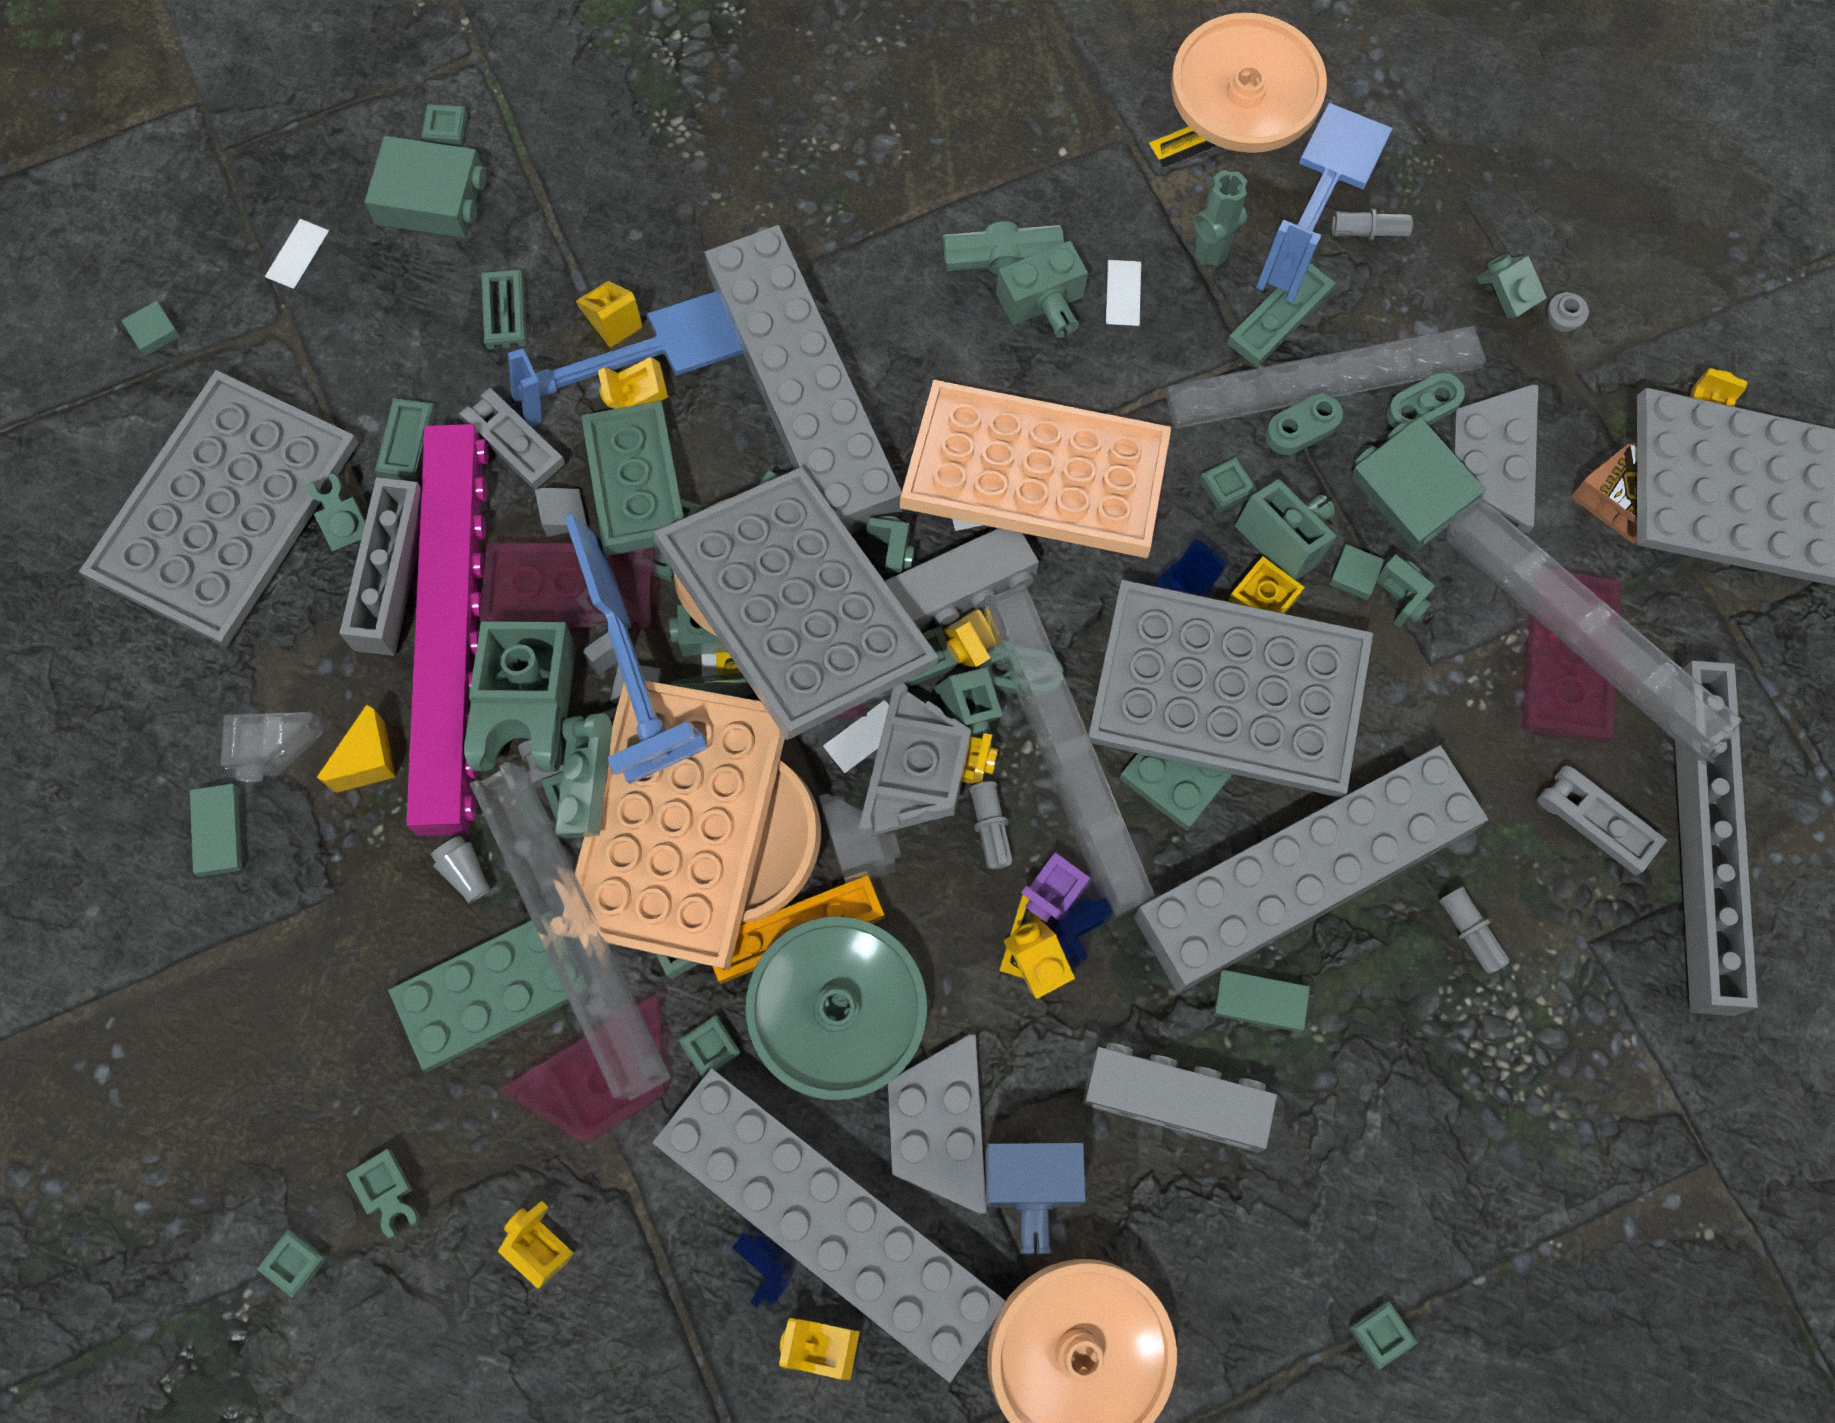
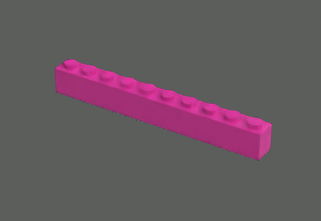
M474 424L425 426L406 824L417 836L469 834L470 821H474L477 815L476 797L474 794L471 795V779L477 778L478 771L470 769L464 755V745L471 706L469 693L479 638V631H476L477 617H482L484 611L483 596L481 592H478V578H484L485 561L483 554L479 553V542L486 538V521L484 515L480 514L481 502L487 501L488 494L486 478L482 477V464H488L489 450L487 440L481 439Z

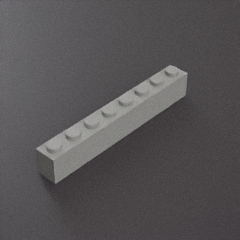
M1691 661L1672 677L1690 1013L1736 1016L1758 1008L1735 664Z

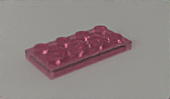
M487 543L480 622H566L568 627H608L605 614L592 603L573 543ZM651 547L609 555L608 558L632 626L630 628H650L655 548Z
M1538 568L1533 573L1522 730L1608 743L1613 739L1622 581Z

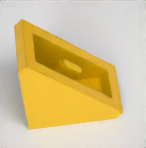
M610 281L605 282L576 300L581 311L609 348L643 328L633 293Z
M368 705L364 707L317 776L323 784L336 793L396 777L385 721L373 708Z

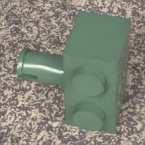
M1068 241L998 269L996 295L1012 325L1045 313L1054 329L1056 337L1062 338L1065 337L1062 329L1065 328L1067 334L1070 335L1079 327V323L1071 312L1068 303L1084 297L1088 272L1072 242Z
M1280 479L1252 495L1235 524V527L1267 560L1294 580L1299 579L1318 566L1337 537L1323 523L1334 516L1335 508L1333 503L1329 501L1319 508L1318 506L1325 502L1327 497L1318 495L1305 505Z

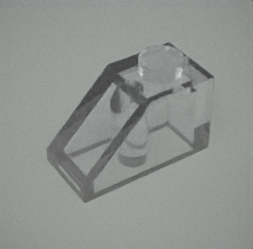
M312 712L224 715L220 765L234 775L235 779L244 782H259L263 780V776H277L324 733V724Z
M828 793L820 795L822 812L844 884L866 875L871 880L894 873V859L901 857L895 833L886 834L885 832L869 837L860 836L859 825L863 811Z

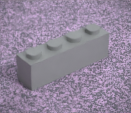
M376 477L339 633L353 651L390 656L396 655L419 552L422 489L418 482Z
M998 528L884 582L922 633V631L934 625L944 627L953 623L959 618L960 613L974 607L975 610L983 609L992 604L998 595L1006 591L1018 592L1027 588L1036 578L1039 561L1023 533Z
M1107 1043L1106 1049L1098 1047L1094 1052L1082 1106L1257 1153L1266 1149L1277 1094L1266 1092V1085L1264 1083L1240 1078L1238 1084L1221 1080V1072L1197 1066L1194 1072L1176 1068V1060L1160 1055H1151L1150 1060L1132 1056L1133 1049L1115 1043Z

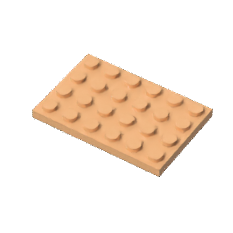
M933 380L901 493L900 508L1148 558L1171 427Z
M645 681L656 717L662 721L665 731L688 721L704 734L709 749L631 784L626 782L623 772L617 775L613 774L608 761L600 836L584 837L560 932L730 970L785 737L761 701ZM625 682L623 683L612 726L609 756L640 743L636 730L638 722Z

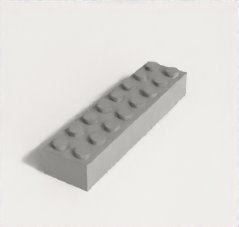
M777 225L705 251L710 281L715 292L717 291L794 470L800 467L805 470L850 534L866 529L868 518L878 519L880 516L897 517L903 515V509L900 508L902 491L780 226Z
M1440 745L1140 906L1134 919L1177 994H1180L1470 835L1489 819Z
M712 1068L653 1141L655 1146L949 1383L993 1324L1003 1304L1006 1302Z

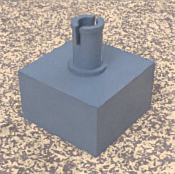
M1083 1143L988 1144L985 1150L986 1208L1016 1207V1210H1020V1254L1034 1253V1233L1037 1236V1254H1050L1048 1210H1053V1207H1078L1085 1202Z

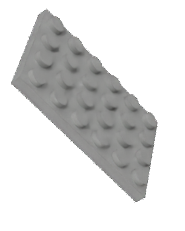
M215 370L85 561L79 573L86 579L227 648L320 504L319 501L312 498L309 494L307 484L314 481L318 491L326 494L332 485L328 475L335 473L338 476L359 442L355 435Z
M1645 388L1637 395V545L1835 586V429Z
M802 467L654 531L655 544L786 740L937 665L938 655Z
M1121 580L1087 742L1343 798L1348 791L1373 633Z

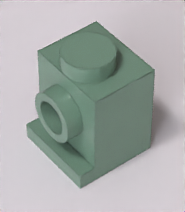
M677 605L678 617H670L669 627L671 642H679L682 656L727 652L717 636L706 631L703 627L694 628L692 624L698 623L688 614L683 605Z
M987 667L949 676L934 687L936 695L941 696L947 717L956 719L971 729V737L990 731L989 724L1003 716Z

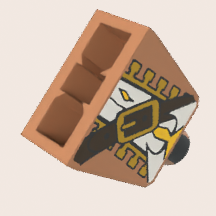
M1629 443L1592 472L1571 498L1632 544L1637 542V446Z

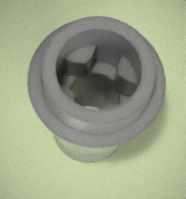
M457 836L447 841L431 853L432 858L436 862L433 867L464 896L468 904L478 900L491 890L485 880L471 842L466 843L462 836Z

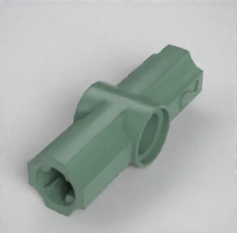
M1222 170L1213 177L1206 206L1193 218V224L1198 234L1195 242L1196 251L1194 257L1202 265L1209 264L1217 267L1227 260L1235 231L1247 222V213L1243 205L1247 195L1246 186L1248 180L1239 171L1228 172Z
M1001 221L989 225L982 232L943 235L946 271L988 268L992 273L998 274V269L1063 244V230L1061 225L1018 228L1015 223Z

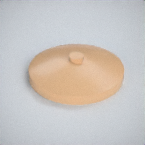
M1235 13L1220 16L1195 29L1179 48L1171 77L1173 100L1185 123L1200 137L1212 144L1228 150L1247 153L1275 150L1300 138L1309 130L1318 117L1327 88L1325 66L1313 43L1292 25L1280 19L1256 13Z
M779 761L741 924L763 919L787 905L806 884L817 861L821 841V824L816 802L802 778L782 761Z
M1092 1259L1062 1261L1039 1270L1022 1282L1003 1304L994 1322L987 1352V1367L991 1389L998 1406L1010 1423H1154L1169 1398L1177 1366V1347L1173 1327L1165 1308L1156 1295L1142 1281L1123 1268L1108 1262Z

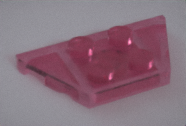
M655 995L647 998L502 1088L504 1093L581 1143L588 1145L665 1096L661 1016L658 999Z

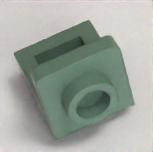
M1510 254L1501 255L1491 260L1487 264L1489 269L1477 276L1479 284L1492 283L1507 318L1518 317L1547 298L1529 255L1512 258Z
M880 516L878 519L868 518L867 540L889 544L885 564V581L912 569L915 547L908 546L909 523L902 522L893 516Z
M1395 554L1385 565L1376 582L1406 605L1394 622L1397 627L1401 628L1409 618L1416 623L1432 605L1426 598L1432 592L1435 585L1422 575L1421 570L1414 563L1403 560Z

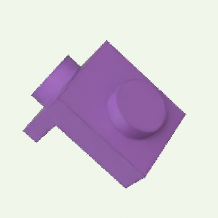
M1054 853L1031 886H1025L1021 893L1030 899L1025 907L1045 922L1048 921L1051 915L1062 922L1092 879L1060 855Z

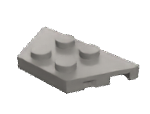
M1533 384L1456 409L1452 416L1451 451L1486 489L1479 506L1493 515L1497 511L1518 523V530L1529 533L1534 527L1538 385Z
M903 683L893 687L859 825V835L862 837H869L955 815L971 742V729L956 719L946 717L942 710L930 701L924 703L908 692L907 686Z
M968 1035L908 1069L888 1083L892 1176L928 1190L930 1193L966 1207L977 1214H986L976 1035Z

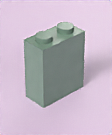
M384 136L364 203L375 225L466 238L469 224H474L477 217L476 199L479 190L485 188L486 168L481 165L476 149Z
M1421 416L1411 424L1405 421L1398 425L1388 435L1389 441L1378 450L1373 446L1363 452L1355 461L1357 466L1354 468L1353 481L1415 552L1478 505L1486 492V489Z

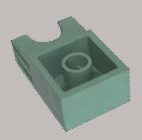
M481 622L469 693L471 706L464 745V755L472 771H488L493 769L500 749L507 742L517 738L531 740V755L539 765L541 772H556L559 770L564 744L562 724L568 716L577 649L566 622Z

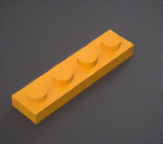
M866 875L778 910L763 919L740 925L730 970L713 966L719 984L754 971L763 954L780 936L805 922L825 917H849L872 924L885 919L869 876Z

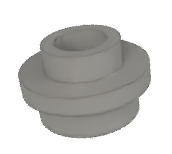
M1570 292L1560 293L1553 297L1548 305V320L1559 331L1568 332L1578 329L1588 318V305L1577 294ZM1565 308L1570 309L1573 313L1566 311Z

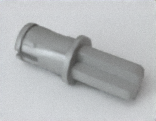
M1371 208L1369 212L1334 211L1332 219L1333 237L1359 236L1367 237L1368 241H1372L1375 236H1409L1413 228V218L1411 215L1377 214L1374 208Z
M993 781L975 784L969 790L972 795L978 822L974 825V829L976 832H980L986 864L990 869H1002L1011 865L1012 857L1005 826L1008 825V819L1002 816L996 789L997 784Z
M1464 887L1451 892L1439 900L1461 933L1458 938L1466 940L1487 973H1494L1509 963L1507 955L1487 926L1491 922L1489 919H1483Z

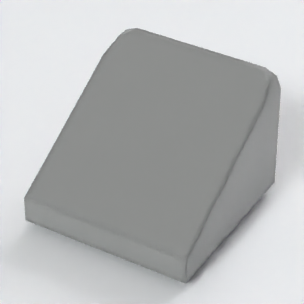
M535 489L540 518L547 537L569 532L564 516L571 513L587 526L579 489Z

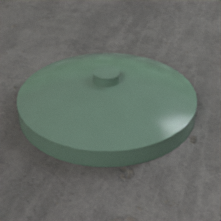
M825 917L811 920L790 929L780 936L766 950L757 963L746 996L748 1031L752 1044L763 1064L779 1081L801 1094L823 1100H849L862 1097L891 1082L904 1070L915 1055L922 1040L927 1019V997L924 982L909 952L897 939L880 927L849 917Z

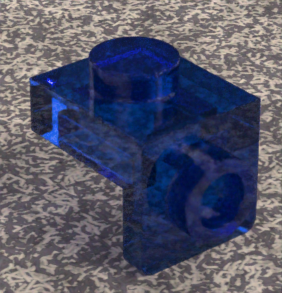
M1195 539L1189 545L1182 558L1159 577L1154 587L1204 597L1211 591L1228 563L1200 539Z
M1089 897L1076 903L1068 909L1070 916L1060 920L1055 929L1058 934L1057 939L1066 959H1072L1076 967L1085 964L1088 958L1078 937L1109 922L1114 913L1106 897L1096 902H1093L1092 898Z
M758 1232L754 1239L743 1233L732 1249L767 1278L750 1300V1303L756 1308H760L764 1302L772 1307L789 1286V1283L783 1278L790 1270L774 1258L780 1250Z

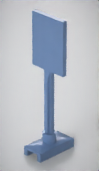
M1328 104L1299 161V164L1319 171L1323 175L1298 225L1286 220L1282 221L1256 288L1264 291L1268 283L1289 292L1286 300L1291 303L1294 302L1321 238V235L1313 232L1337 181H1343L1364 190L1393 128L1334 104Z
M717 291L647 313V319L656 335L654 338L552 371L545 369L535 373L524 348L508 353L511 396L514 403L522 400L523 419L531 427L541 424L540 397L557 392V388L599 375L598 370L603 367L615 370L649 357L664 354L675 376L743 354L741 345Z
M571 513L564 516L592 603L607 618L608 634L638 722L636 730L640 743L607 757L612 773L617 775L623 772L626 782L631 784L709 748L704 734L688 721L665 731L662 721L657 719L627 630L632 626L609 558L604 554L602 541Z

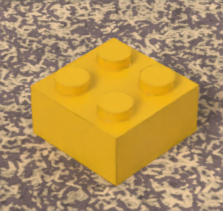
M1262 556L1231 593L1228 602L1286 614L1300 597L1305 587Z

